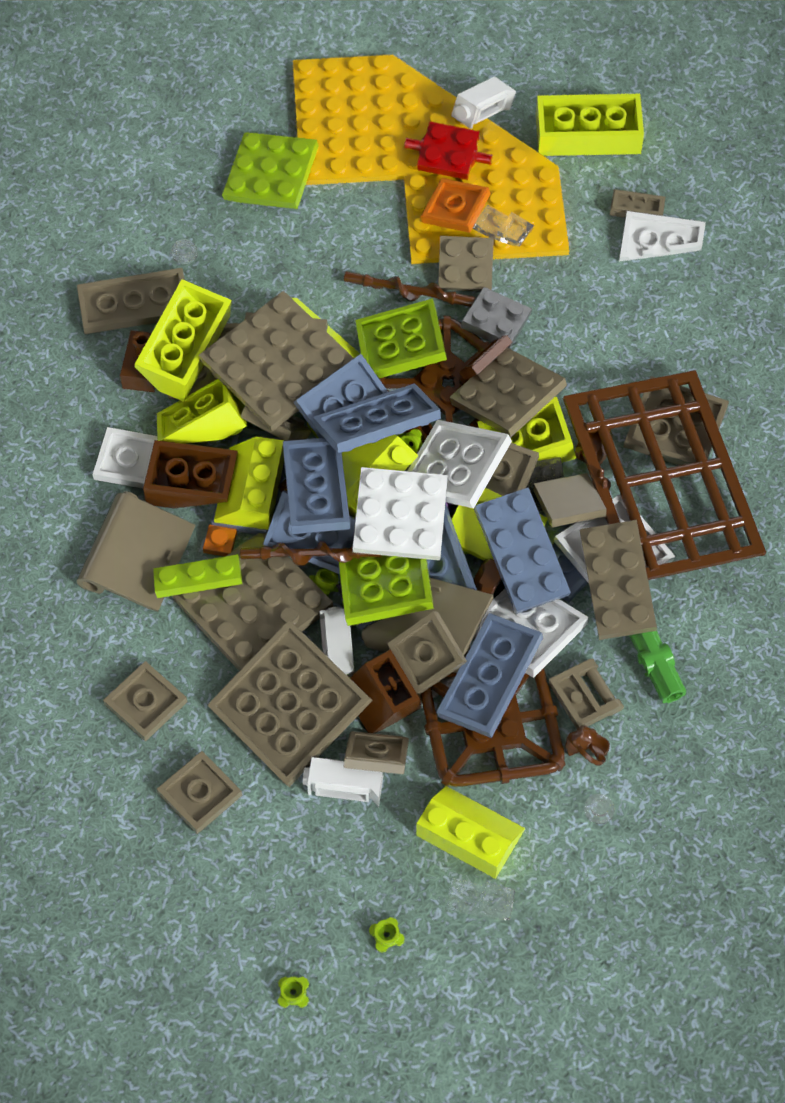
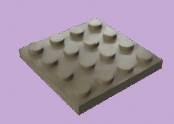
M284 290L199 355L200 361L271 432L299 411L293 403L354 359Z
M257 533L227 555L238 554L241 565L242 584L172 596L173 600L239 671L288 620L301 631H304L320 619V611L334 607L332 600L289 557H271L266 560L240 558L241 548H261L265 546L263 543L267 535L266 533Z
M288 620L214 697L208 706L290 787L304 773V768L310 766L311 758H318L373 700L296 625Z

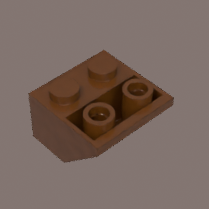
M391 650L365 663L350 677L373 700L358 715L368 733L375 734L421 709L419 696Z

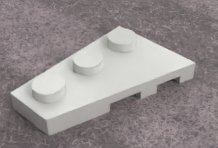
M627 211L619 261L700 251L702 249L706 222Z

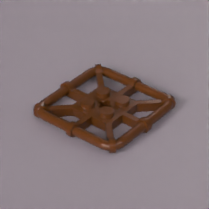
M443 316L438 321L440 330H444V348L447 360L422 366L423 370L414 378L383 377L379 379L386 389H399L415 383L445 415V421L452 422V415L459 408L452 405L450 396L469 380L462 378L459 374L460 370L489 345L490 342H484L477 335L460 328L461 322L450 318V316ZM450 329L478 350L465 363L451 352ZM452 379L454 386L447 385L443 387V380ZM474 419L468 426L479 428L477 422L480 420Z
M544 668L534 677L542 709L524 712L519 710L516 695L530 677V675L525 673L492 738L452 722L441 723L438 721L431 690L444 698L449 687L442 682H437L420 694L427 723L424 726L425 733L430 737L436 770L443 785L446 787H464L499 781L501 784H506L513 779L548 775L561 771L566 765L564 761V748L556 719L558 711L557 707L553 706ZM452 672L444 678L455 677L457 673ZM545 719L553 754H550L526 738L523 723ZM463 732L466 749L452 768L448 769L441 734ZM521 748L544 763L508 768L503 750ZM493 752L497 770L458 775L473 754Z

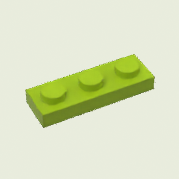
M238 554L153 568L157 598L242 584L241 565Z

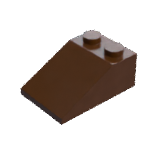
M154 440L143 486L146 502L153 506L173 509L227 502L238 451Z

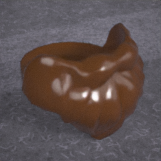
M582 725L577 731L568 734L565 747L569 756L580 753L592 764L601 766L606 762L605 756L610 749V743L605 737L599 735L595 729ZM590 749L596 759L591 757L585 750Z

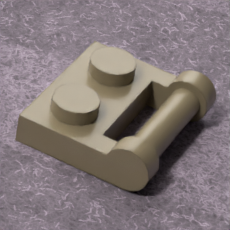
M594 659L586 660L549 679V686L576 729L582 725L588 727L622 711L624 708L620 699L614 697L597 670L598 665ZM582 676H588L604 701V705L599 706L581 678Z

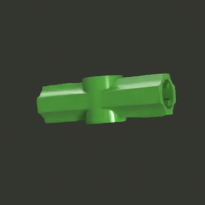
M652 631L629 635L638 652V662L643 664L647 672L644 675L650 677L662 703H671L685 696L686 689L675 669L673 653L667 643H662L658 632Z

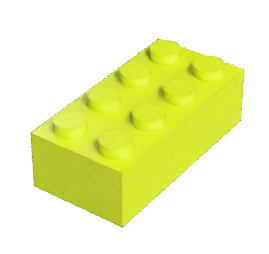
M640 94L537 96L536 128L538 153L543 156L641 154L644 129Z

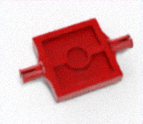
M430 121L426 134L421 141L406 138L404 145L405 149L419 151L420 156L417 170L468 180L470 170L475 165V162L491 165L493 154L478 152L477 145L480 131Z

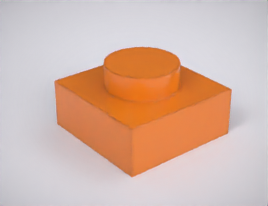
M209 525L203 553L227 556L233 551L237 529Z

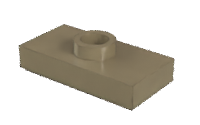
M614 189L610 216L626 218L627 211L663 216L666 197Z

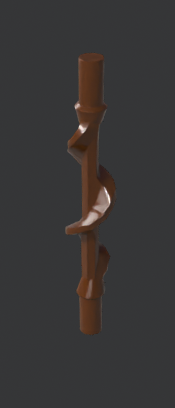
M348 271L344 274V282L374 289L389 288L398 290L403 298L408 301H416L421 295L446 301L451 305L458 304L471 307L476 297L457 294L455 291L444 292L433 282L424 287H416L402 284L399 276L383 280L373 278L368 274L363 275Z
M319 541L314 549H291L283 542H278L273 547L262 546L261 548L240 549L241 559L266 560L271 557H291L294 564L298 566L305 565L313 556H331L340 563L349 562L353 558L382 556L353 552V546L350 548H329L324 541Z

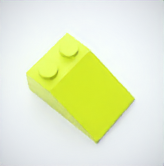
M217 379L187 396L185 402L180 400L157 413V440L185 444L223 440L230 435H237L247 426L246 420L240 417L245 405Z
M554 397L510 438L512 440L511 443L539 453L535 468L551 467L576 459L573 443L557 397ZM482 421L477 422L481 429L500 432Z

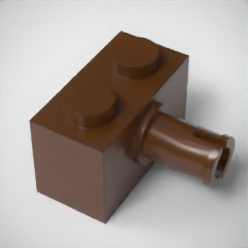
M130 331L120 373L122 389L155 393L156 388L135 368V363L152 334L151 332Z

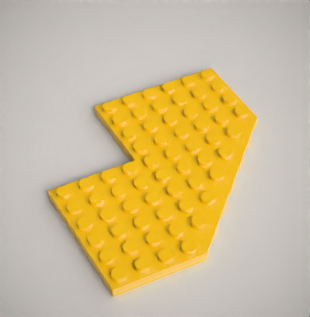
M394 55L293 60L297 137L315 139L319 145L306 185L404 180L411 264L439 263L440 236L493 238V259L569 255L558 165L486 118L473 124L471 130L480 131L477 145L478 152L493 154L491 165L475 162V165L470 170L468 180L417 170L420 156L419 151L405 149L406 138L421 141L426 134L429 121L470 129L451 116L457 97ZM441 178L484 186L490 189L491 194L470 233L422 223L421 215Z

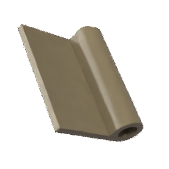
M131 492L117 493L78 576L77 584L85 590L98 594L103 593L104 589L145 608L158 612L164 597L157 598L153 568L179 564L195 524L144 502Z
M430 578L434 609L382 619L363 629L362 640L367 648L385 653L390 650L388 642L431 612L438 611L464 657H466L471 648L470 643L493 600V595ZM460 667L453 672L457 673Z

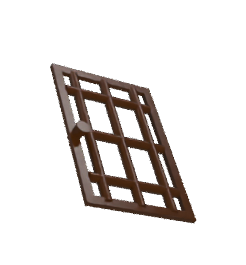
M696 370L563 397L593 485L606 507L605 518L607 524L620 523L609 492L611 482L603 475L604 469L600 467L589 433L598 432L628 517L630 521L637 520L644 561L647 566L648 580L764 556L767 553ZM688 384L694 401L685 403L679 387ZM669 389L674 405L645 411L639 394ZM625 396L629 397L634 413L605 419L599 404L600 401ZM588 404L594 421L584 423L579 409L580 405ZM699 412L716 458L707 460L690 413ZM679 416L696 462L667 468L649 421ZM639 424L655 471L626 476L609 429ZM721 469L737 510V517H729L712 470ZM701 473L718 521L689 527L671 479ZM660 481L677 529L647 535L630 487ZM743 527L750 544L749 546H740L735 528ZM723 531L729 550L700 556L693 537ZM682 540L688 559L658 565L652 546Z

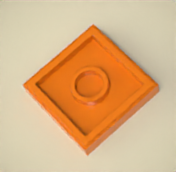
M441 178L421 215L422 223L470 233L491 194L490 189L484 186Z

